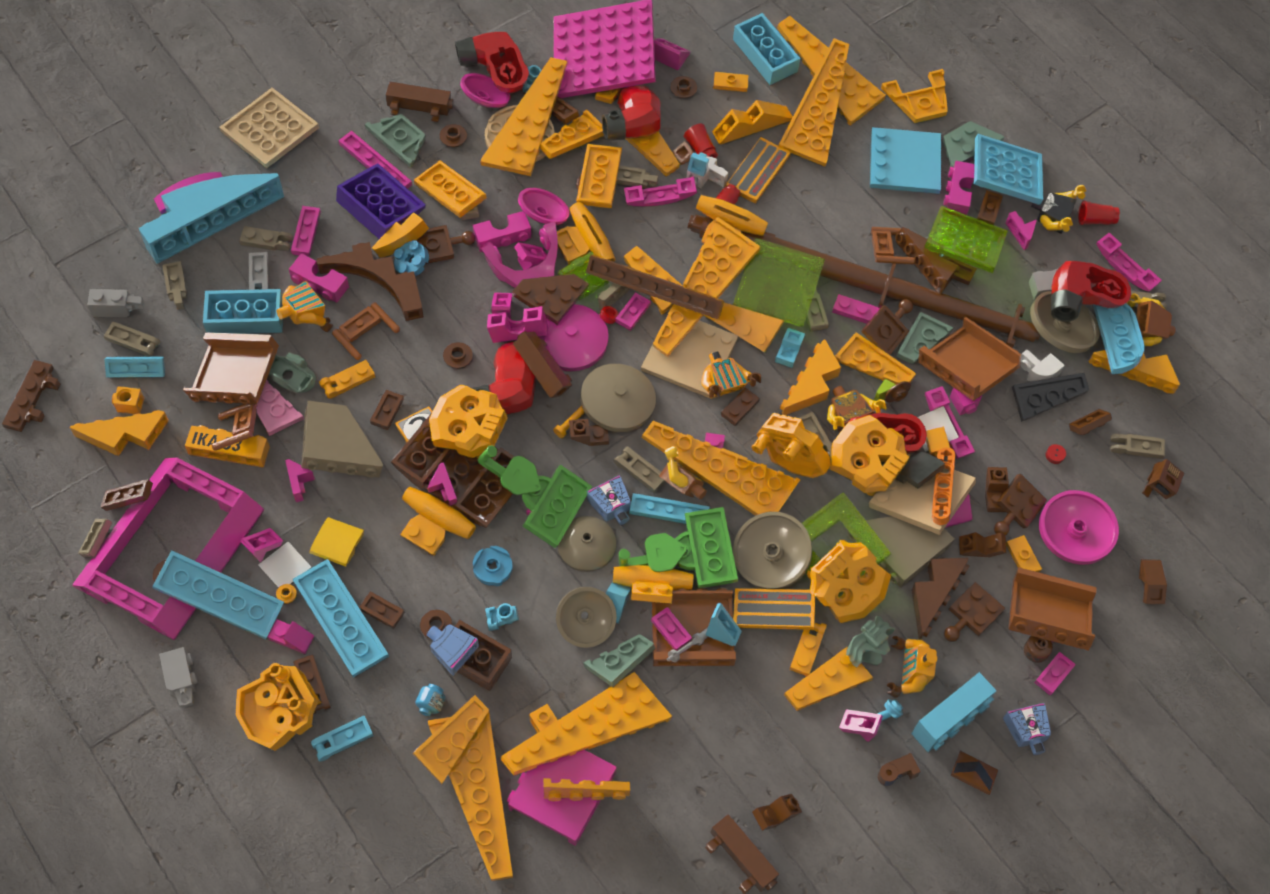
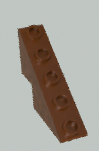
M901 227L900 232L895 237L897 244L908 257L915 258L916 267L941 295L951 282L958 265L941 257L945 247Z
M968 557L931 559L928 565L930 581L914 583L911 591L919 639L922 636H928L932 629L929 626L932 620L936 622L942 613L939 610L941 605H947L951 598L949 592L951 589L956 590L960 583V580H958L960 574L964 576L970 565L967 564Z

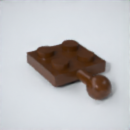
M447 225L429 228L416 241L428 250V263L454 259L452 245L460 243L472 245L475 242V235L471 231H465L461 236L450 238Z
M904 299L899 303V310L895 315L886 305L882 306L861 331L871 343L889 355L892 354L909 333V330L900 321L904 314H908L913 310V303L908 299Z
M1022 474L1015 476L997 501L1008 514L1003 521H999L994 525L995 534L1003 533L1007 535L1010 531L1009 525L1013 519L1023 529L1027 528L1047 501Z
M975 582L948 609L960 621L955 626L947 627L944 630V637L949 642L957 641L960 637V631L965 626L980 636L1006 608Z

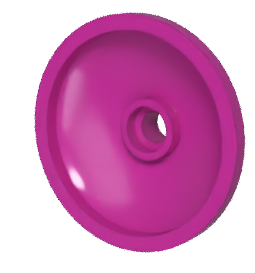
M469 73L461 79L460 86L464 94L482 107L500 108L506 106L510 100V93L500 91L494 85L491 77Z
M526 188L519 194L518 203L521 209L534 221L541 224L555 221V225L567 221L570 214L569 208L555 194L539 188Z

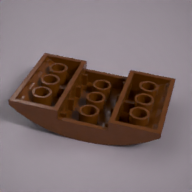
M430 414L394 457L391 464L421 491L429 493L428 485L439 464L444 462L457 498V503L451 505V507L462 513L472 523L487 528L513 493L503 487L500 477L479 464L477 456L471 458L458 454L455 449L435 447L429 423ZM501 447L500 449L496 448V456L490 458L504 468H507L515 456ZM442 489L429 493L450 505L448 500L444 501L441 493Z

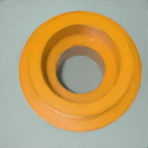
M283 584L276 591L277 599L283 601L284 604L293 602L297 596L295 587L290 584ZM289 591V594L283 595V592Z

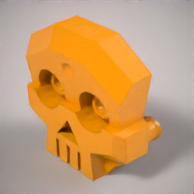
M459 385L441 396L429 418L434 446L455 449L458 454L471 458L476 456L478 458L488 446H495L508 419L505 410L501 407L497 394L485 390L476 391L468 386Z
M773 413L756 434L758 439L751 447L757 454H762L766 448L773 463L797 475L815 478L824 475L831 466L829 454L823 449L824 444L819 435L806 430L802 419Z
M871 415L850 421L832 443L830 470L852 480L853 486L869 496H874L877 491H886L909 460V456H907L905 451L904 436L892 428L887 429L879 420ZM876 440L878 444H874L872 441ZM856 462H861L862 466L856 465Z
M845 540L837 542L836 546L814 567L810 568L811 572L807 571V576L811 579V593L824 606L829 607L836 620L840 623L865 618L885 599L891 574L876 563V557L861 542L848 543ZM862 571H865V574L863 576H860V573ZM843 591V595L838 597V594Z
M273 663L269 668L260 673L259 679L237 689L236 717L248 739L276 751L284 746L295 734L301 735L313 726V714L316 706L321 702L301 670L295 666H282L278 663ZM270 692V696L266 698V694ZM284 717V722L280 724V719Z

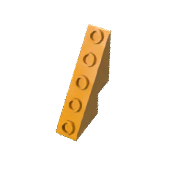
M756 100L746 112L731 109L714 128L712 133L721 145L789 122L793 116L787 106Z
M825 339L821 344L817 343L813 351L815 353L814 356L809 357L805 364L807 368L804 372L801 371L797 377V385H792L788 393L790 395L788 400H783L780 409L783 410L782 415H788L827 400L830 390L825 382L839 377L841 366Z
M1106 351L1093 352L1088 362L1095 367H1101L1111 372ZM1143 352L1142 359L1136 367L1120 374L1130 380H1136L1169 394H1174L1180 385L1167 355L1146 359Z
M156 410L147 414L115 417L104 421L96 420L86 424L77 423L70 426V429L75 437L119 456L129 441L149 450L169 420L164 411Z

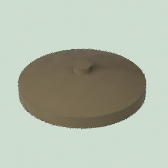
M1052 291L1040 294L1032 303L1030 309L1031 320L1039 334L1047 342L1066 352L1083 353L1090 350L1098 341L1099 326L1095 316L1087 306L1082 304L1076 320L1070 322L1059 321L1051 315Z
M607 364L594 369L585 378L580 393V401L585 414L596 425L614 432H628L643 426L650 419L656 404V394L650 380L639 370L624 364Z
M765 512L752 517L740 528L733 544V556L738 571L746 581L761 589H784L793 585L803 577L812 560V542L806 528L796 518L782 512Z

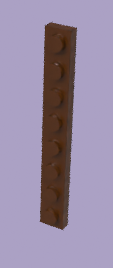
M590 255L586 269L588 274L703 315L720 319L724 300L599 256Z

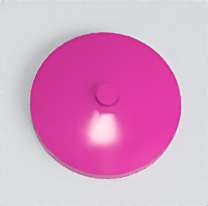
M574 304L557 325L547 319V335L539 336L540 339L545 340L547 343L545 347L563 371H580L593 366L603 357L608 346V329L605 322L594 310L578 304Z
M1070 490L1055 495L1046 503L1039 518V530L1045 545L1057 557L1073 564H1093L1104 559L1112 551L1118 540L1119 525L1112 509L1102 499L1085 491Z

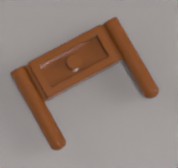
M871 227L876 263L915 264L916 260L914 257L894 256L891 235L899 233L901 228Z
M374 302L370 307L368 306L339 326V329H335L332 335L355 360H360L362 355L351 344L354 340L379 324L381 320L394 333H398L400 327Z
M255 403L242 404L219 413V420L235 416L233 436L213 443L212 449L217 451L253 437L252 433L257 413L256 407L258 405Z

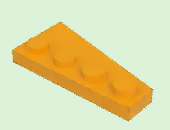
M586 109L583 115L574 119L571 124L563 126L559 133H554L540 143V149L549 159H552L604 136L602 124Z
M659 131L648 137L625 138L666 177L679 168L680 163Z
M638 246L624 255V261L628 267L683 286ZM650 296L652 302L659 308L661 315L673 306L670 302Z
M857 332L835 355L839 363L882 381L887 379L894 384L902 381L911 383L916 376L914 371Z
M846 647L786 691L784 696L798 711L818 703L822 699L835 696L839 692L857 687L861 683L869 682L873 679V676L862 663L855 667L850 662L849 656L846 655L848 648Z
M474 695L413 752V755L441 784L450 773L489 712V709Z
M543 778L544 799L549 801H560L561 798L580 801L585 797H591L592 800H603L604 797H613V799L621 800L625 799L626 796H630V782L601 781L600 785H596L592 780H583L578 784H574L570 779H561V782L551 783V779Z

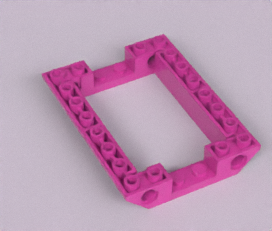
M165 458L149 479L153 485L148 500L130 505L100 546L96 556L92 557L72 586L105 604L110 602L137 616L140 623L175 640L196 610L195 607L171 596L163 606L105 575L170 486V481L186 492L191 488L216 501L220 509L228 513L195 560L220 573L241 545V539L247 536L259 519L264 508L244 491L179 458Z

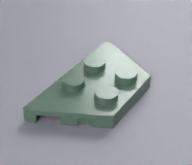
M402 114L392 118L380 119L381 122L375 124L367 122L365 128L411 168L426 139L425 134Z
M971 121L967 122L943 137L942 141L946 148L947 158L950 160V167H954L955 161L968 162L975 158V138L977 134L1003 141L1004 136Z

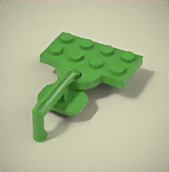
M493 445L488 446L478 457L479 464L500 477L504 488L515 495L522 494L526 507L531 511L523 527L556 548L585 500L587 491L592 486L561 464L557 467L551 478L538 476L535 465L522 456L514 457L507 468H504L490 458L496 456V447Z
M723 507L685 513L687 532L681 533L675 539L666 533L649 536L645 541L647 555L630 558L628 550L621 549L619 551V566L649 565L650 569L655 572L670 571L676 565L686 570H695L698 588L738 582Z

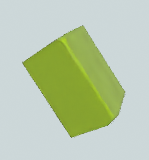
M885 379L877 390L874 401L884 400L888 390L896 384Z

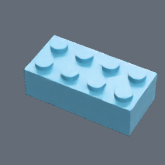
M763 13L734 26L733 40L769 85L798 72L800 57Z
M281 289L205 291L203 325L206 333H282L283 319L281 320L276 312L277 309L282 307Z
M979 672L919 720L911 734L927 752L933 748L935 751L944 745V741L948 737L953 738L963 725H969L978 713L982 714L990 707L989 705L994 701L995 688Z

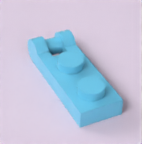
M364 715L313 739L311 744L318 752L316 755L318 760L324 761L330 756L372 737L373 733ZM330 742L331 747L325 749L324 744Z

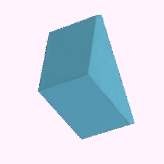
M612 582L606 594L615 606L616 623L619 624L632 588Z
M718 603L711 617L706 636L735 646L742 631L724 606Z

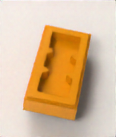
M715 72L713 89L747 92L749 75Z
M1025 535L1006 542V546L1017 567L1035 572L1042 570Z

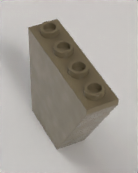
M308 401L305 410L301 468L328 471L330 473L338 472L349 475L379 477L383 463L346 405Z
M892 516L852 522L847 530L849 538L853 542L864 544L876 557V563L891 574V582L897 584L900 588L929 565L931 559H937L947 551L955 540L945 529L938 535Z

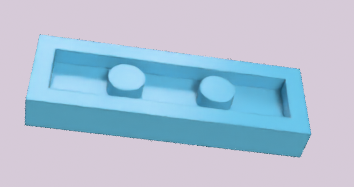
M106 357L104 359L106 377L165 376L164 357Z

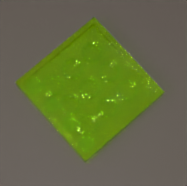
M941 206L924 248L993 273L1008 230Z
M755 237L754 242L760 246V250L744 269L733 305L803 327L825 259Z

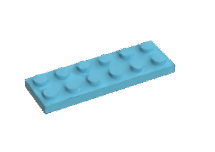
M172 550L152 587L265 640L284 603L273 596Z
M328 559L293 578L294 584L353 678L389 657L384 646Z

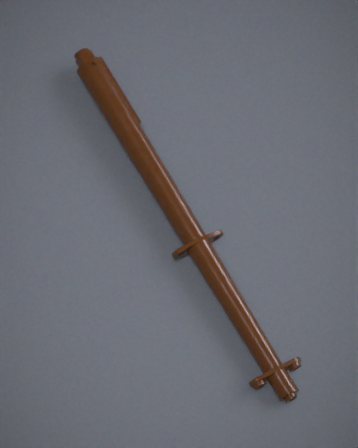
M697 214L691 215L687 228L691 229L692 232L700 234L699 238L702 239L707 226L713 219L707 215L705 217ZM741 231L743 235L760 246V250L755 256L882 295L878 308L882 307L885 297L898 301L908 299L914 306L963 321L966 317L979 326L1008 334L1006 344L1013 348L1016 340L1013 336L1033 343L1035 339L1039 340L1040 334L1033 323L1019 319V317L1022 318L1025 307L1022 306L1023 304H1018L1014 317L943 293L940 295L932 289L893 277L896 263L892 264L890 273L887 275L776 238V235L765 232L763 236Z

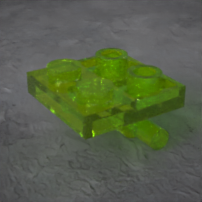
M593 252L571 261L570 265L558 271V276L575 274L589 283L587 290L578 300L583 299L609 283L608 280L586 273L590 255H594Z

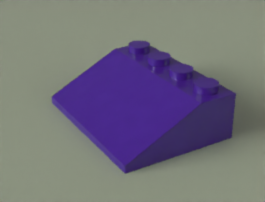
M378 163L337 186L336 201L378 239L396 222L402 225L413 212L419 215L426 208V204Z

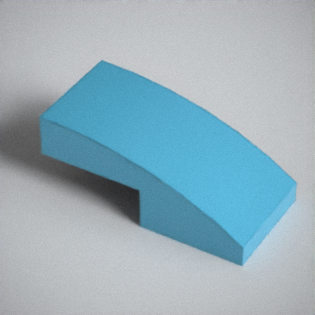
M788 328L775 362L792 368L805 333Z

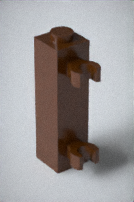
M389 82L386 92L387 106H390V109H392L391 115H398L399 108L431 113V121L439 122L440 115L448 116L449 110L453 109L454 99H451V91Z
M522 332L518 335V340L513 345L549 397H560L572 386L571 382L573 380L568 374L565 375L545 347L547 343L544 339H540L536 332Z
M729 814L712 827L711 834L714 838L706 844L705 848L712 854L722 846L748 878L739 887L743 894H746L754 886L760 892L765 889L769 891L778 883L776 879L779 873Z

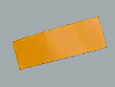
M413 212L402 225L396 222L377 241L372 249L380 258L392 255L397 248H400L405 243L420 238L429 227L422 218Z

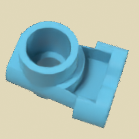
M536 65L527 67L529 74L527 82L523 86V92L527 93L541 72L540 67Z
M507 603L501 604L498 608L494 606L485 609L489 631L497 630L499 626L511 624L519 620L517 607Z

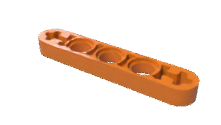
M948 447L941 448L937 454V458L945 463L944 469L950 471L945 474L939 472L935 475L932 521L937 525H945L950 520L955 451ZM945 456H948V462H944ZM945 483L949 486L947 488H941L939 487V484ZM939 498H945L948 501L945 503H941L937 500ZM940 510H943V516H939Z

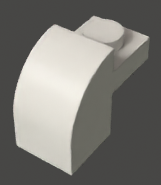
M706 157L709 159V163L704 177L687 170L686 178L694 177L695 185L699 188H702L708 179L722 187L727 183L728 172L724 168L716 166L717 159L713 157Z
M1026 350L1022 353L1020 366L1023 370L1029 372L1027 380L1033 382L1056 378L1060 375L1064 364L1051 353L1040 361L1030 351Z

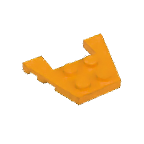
M943 69L929 72L928 78L932 87L902 93L896 80L885 82L881 85V89L914 123L947 115Z

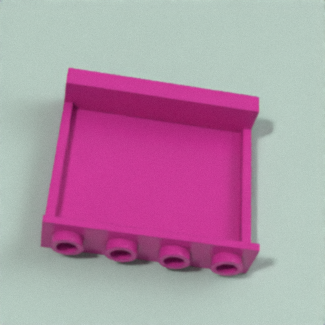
M586 750L578 751L572 756L569 754L558 758L557 761L552 763L549 761L538 765L537 768L521 774L518 780L520 785L516 791L512 790L507 799L509 810L512 811L514 809L568 838V842L576 846L601 800H592L591 797H585L580 801H572L570 798H561L560 801H549L544 799L543 778L551 779V783L561 782V779H570L574 784H578L583 780H592L596 785H600L601 781H612L617 767Z

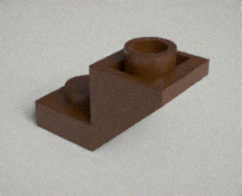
M588 419L569 420L572 440L588 446L609 445L608 430L598 425L589 426Z
M1007 467L987 468L985 489L987 512H1006L997 501L1009 485Z
M974 532L959 536L960 555L990 558L1005 554L1006 535L998 533L983 537Z
M1141 559L1139 579L1145 582L1143 602L1145 604H1165L1167 583L1161 560Z
M792 794L780 796L770 805L756 808L752 813L763 831L801 814L802 810L797 799Z

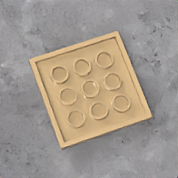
M271 88L219 128L224 135L265 168H268L319 129V124L274 88Z
M698 321L668 357L652 345L641 366V371L710 398L709 393L701 385L703 372L711 364L709 355L719 351L722 360L728 359L738 340V335Z
M943 469L941 471V473L944 474L950 472L948 469ZM954 470L950 520L976 484L975 477ZM935 476L919 489L908 482L902 484L895 479L886 491H877L869 502V507L938 535L941 534L947 525H937L932 521ZM945 483L939 484V487L941 488H947L949 486ZM939 498L937 501L945 503L948 500L945 498ZM943 510L939 511V516H943Z

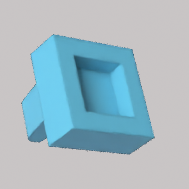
M701 152L699 154L693 153L687 170L704 177L709 163V159L706 158L707 155Z

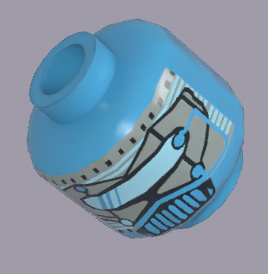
M434 684L422 687L415 701L416 706L420 709L419 712L429 717L431 714L440 713L446 700V696L443 693L444 690Z

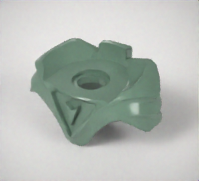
M288 353L286 356L275 355L268 376L279 386L297 393L307 392L314 387L316 376L307 367V362L304 358ZM286 371H292L293 377L286 380L283 378V374Z
M876 616L874 622L872 620L868 621L861 627L862 633L856 635L847 648L846 655L849 656L850 662L855 667H858L862 662L879 665L882 662L881 654L886 655L890 651L887 639L895 631V628L890 627L889 623L884 622L880 616Z

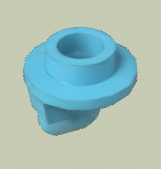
M888 699L884 704L886 710L878 713L883 716L882 720L891 716L897 719L903 715L901 711L903 707L897 700L894 699L892 701Z

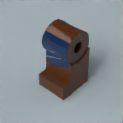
M909 753L884 764L878 773V780L882 785L890 786L896 779L906 775L909 776L910 780L918 777L921 771L914 757Z

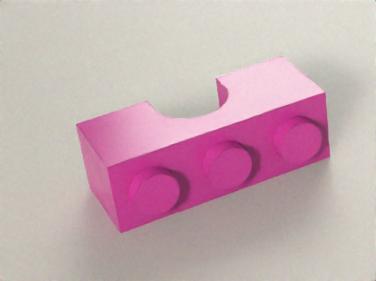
M955 161L954 167H950L948 177L951 178V181H948L946 191L949 193L945 195L943 203L946 206L945 213L967 216L972 192L964 191L961 188L971 189L974 180L975 164Z
M522 211L507 215L508 227L502 230L495 229L490 220L473 225V233L479 251L483 252L481 248L490 244L498 248L531 238V226L526 214Z
M301 253L289 268L291 280L298 285L306 281L314 292L321 294L326 300H332L337 303L349 288L348 278L333 269L326 276H316L319 272L317 261Z
M542 306L524 309V316L521 321L511 320L506 312L488 314L487 329L493 343L518 340V335L525 331L536 332L538 337L547 335L548 321Z

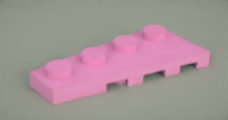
M266 380L256 409L259 419L270 436L304 420V417Z

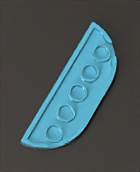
M1127 303L1118 308L1093 305L1112 374H1122L1133 369L1141 361L1144 352V341L1134 311Z

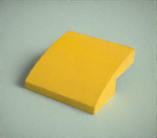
M328 517L311 546L310 554L346 567L355 554V547L362 539L364 530Z

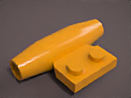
M701 195L696 206L697 210L713 219L701 240L703 244L717 217L740 233L742 231L759 236L764 235L768 222L752 212L721 199Z
M582 202L573 204L570 207V212L576 227L567 226L557 231L558 248L568 265L585 258L589 251L593 255L615 262L610 243L595 217Z
M411 486L403 494L402 500L419 515L410 519L400 535L429 554L435 556L445 541L446 531L466 539L473 535L476 525L458 510L435 496Z
M644 565L614 567L613 583L631 587V600L672 604L673 591L681 588L692 590L694 574L676 569L655 572L649 566Z

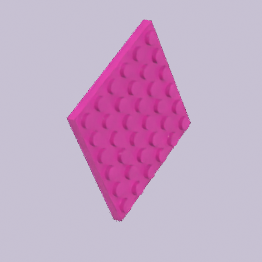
M642 0L554 16V58L567 61V68L557 95L558 97L565 98L656 82L652 0Z

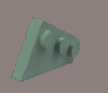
M920 312L896 357L912 365L915 364L919 358L920 348L923 346L929 349L933 348L952 332L953 327Z
M639 634L619 644L617 649L609 653L605 651L600 654L599 658L593 661L589 659L583 662L587 670L614 687L655 649V645Z

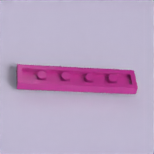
M350 131L338 140L339 145L367 169L378 163L407 189L412 186V181L353 131Z

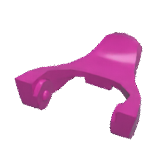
M555 221L543 225V228L539 231L540 241L544 248L549 251L546 259L539 265L526 270H513L503 265L501 254L497 247L492 244L481 248L495 276L500 281L506 282L514 288L523 279L554 276L558 248Z

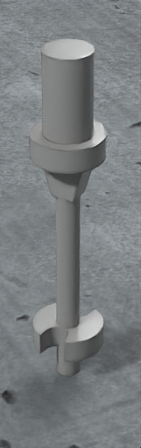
M708 628L701 633H695L692 636L691 642L677 652L674 649L669 651L667 660L677 662L682 652L693 645L703 644L704 640L709 637L706 636Z

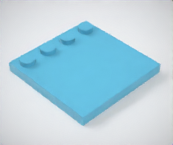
M872 127L870 188L940 194L941 133Z
M977 134L975 138L974 184L1040 205L1043 201L1042 154Z

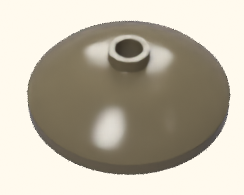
M592 516L577 517L572 520L558 545V552L562 560L571 568L584 572L595 571L606 566L613 558L616 551V537L612 528L605 521ZM589 536L590 539L585 540L584 537Z
M579 587L573 589L562 598L557 607V628L563 638L575 646L584 648L597 646L603 643L615 628L617 618L615 606L610 597L597 588ZM582 612H587L588 616L584 619L581 618Z

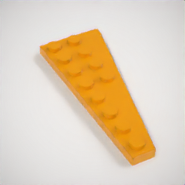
M788 16L778 24L777 29L785 40L789 41L793 46L795 53L801 57L802 63L807 65L811 75L814 77L828 47L791 16ZM846 62L838 108L839 113L844 115L848 121L847 123L851 126L885 100L886 95Z
M835 38L832 40L779 143L780 147L792 154L824 167L828 160L849 49L848 43Z
M550 57L481 158L482 166L527 176L532 175L540 150V143L543 141L567 68L566 60Z
M717 217L683 286L719 298L759 252L760 246ZM673 304L653 342V347L668 357L704 315Z
M652 421L641 437L663 453L670 447H676L679 456L673 458L676 462L755 516L765 512H779L800 481L797 477H790L785 475L784 472L770 469L762 463L757 464L747 460V457L724 448L714 447L709 442L699 441L689 434L684 435L656 421Z
M633 672L620 680L614 687H609L502 755L501 760L514 776L537 768L538 765L550 761L552 763L557 761L558 758L569 754L572 756L578 751L598 747L615 741L618 737L635 734L638 730L647 727L652 728L664 721L669 722L672 715L638 675Z
M488 712L448 775L491 881L513 878L490 714ZM451 717L428 720L431 733L436 732Z

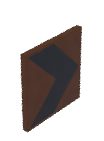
M960 750L951 776L990 795L998 769Z

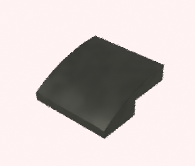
M916 451L909 456L907 464L895 479L902 484L908 482L919 489L945 468V463L930 454Z

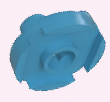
M416 240L405 243L394 251L395 269L400 274L414 271L415 276L419 275L425 269L423 267L425 262L428 263V250Z
M499 546L481 549L473 559L474 575L483 584L502 585L510 577L513 570L512 559L509 553ZM496 562L497 568L489 569L488 564Z

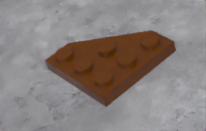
M575 274L523 279L512 291V296L530 308L542 306L546 318L557 325L587 290L589 283Z

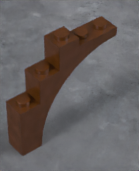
M370 242L352 245L353 252H342L337 255H326L317 258L320 274H328L333 269L339 273L353 274L369 279L386 289L395 298L402 309L405 321L424 318L414 271L396 275L392 257L373 259Z

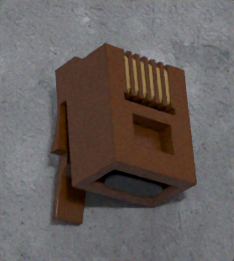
M1168 459L1154 464L1142 494L1148 498L1154 489L1165 499L1176 495L1184 472L1174 466Z

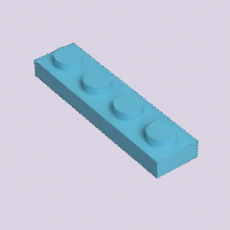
M633 493L629 514L686 524L685 513L708 510L710 507Z

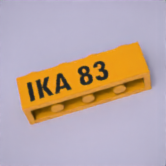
M202 425L198 427L191 426L185 443L188 455L263 468L270 446L267 438L255 435L214 451L212 449L213 443L232 437L233 434L224 429L214 430Z

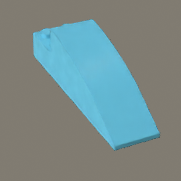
M277 173L247 174L214 178L162 195L161 198L167 214H163L159 218L138 228L146 249L158 264L284 197L279 175Z

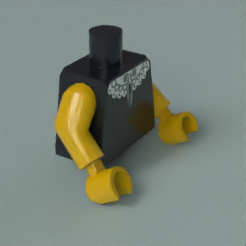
M1079 185L1075 188V191L1048 193L1045 201H1042L1040 205L1032 203L1031 208L1040 211L1037 220L1048 231H1056L1062 234L1063 231L1068 232L1070 230L1069 226L1073 225L1072 219L1069 217L1077 201L1076 197L1084 199L1086 196L1084 192L1087 190L1084 185Z

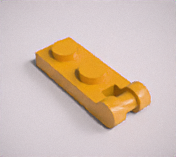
M364 360L331 377L321 379L319 384L322 389H325L327 398L332 399L375 378V373L367 360Z
M814 622V631L818 632L817 636L809 634L810 630H803L789 670L805 676L810 674L827 624Z

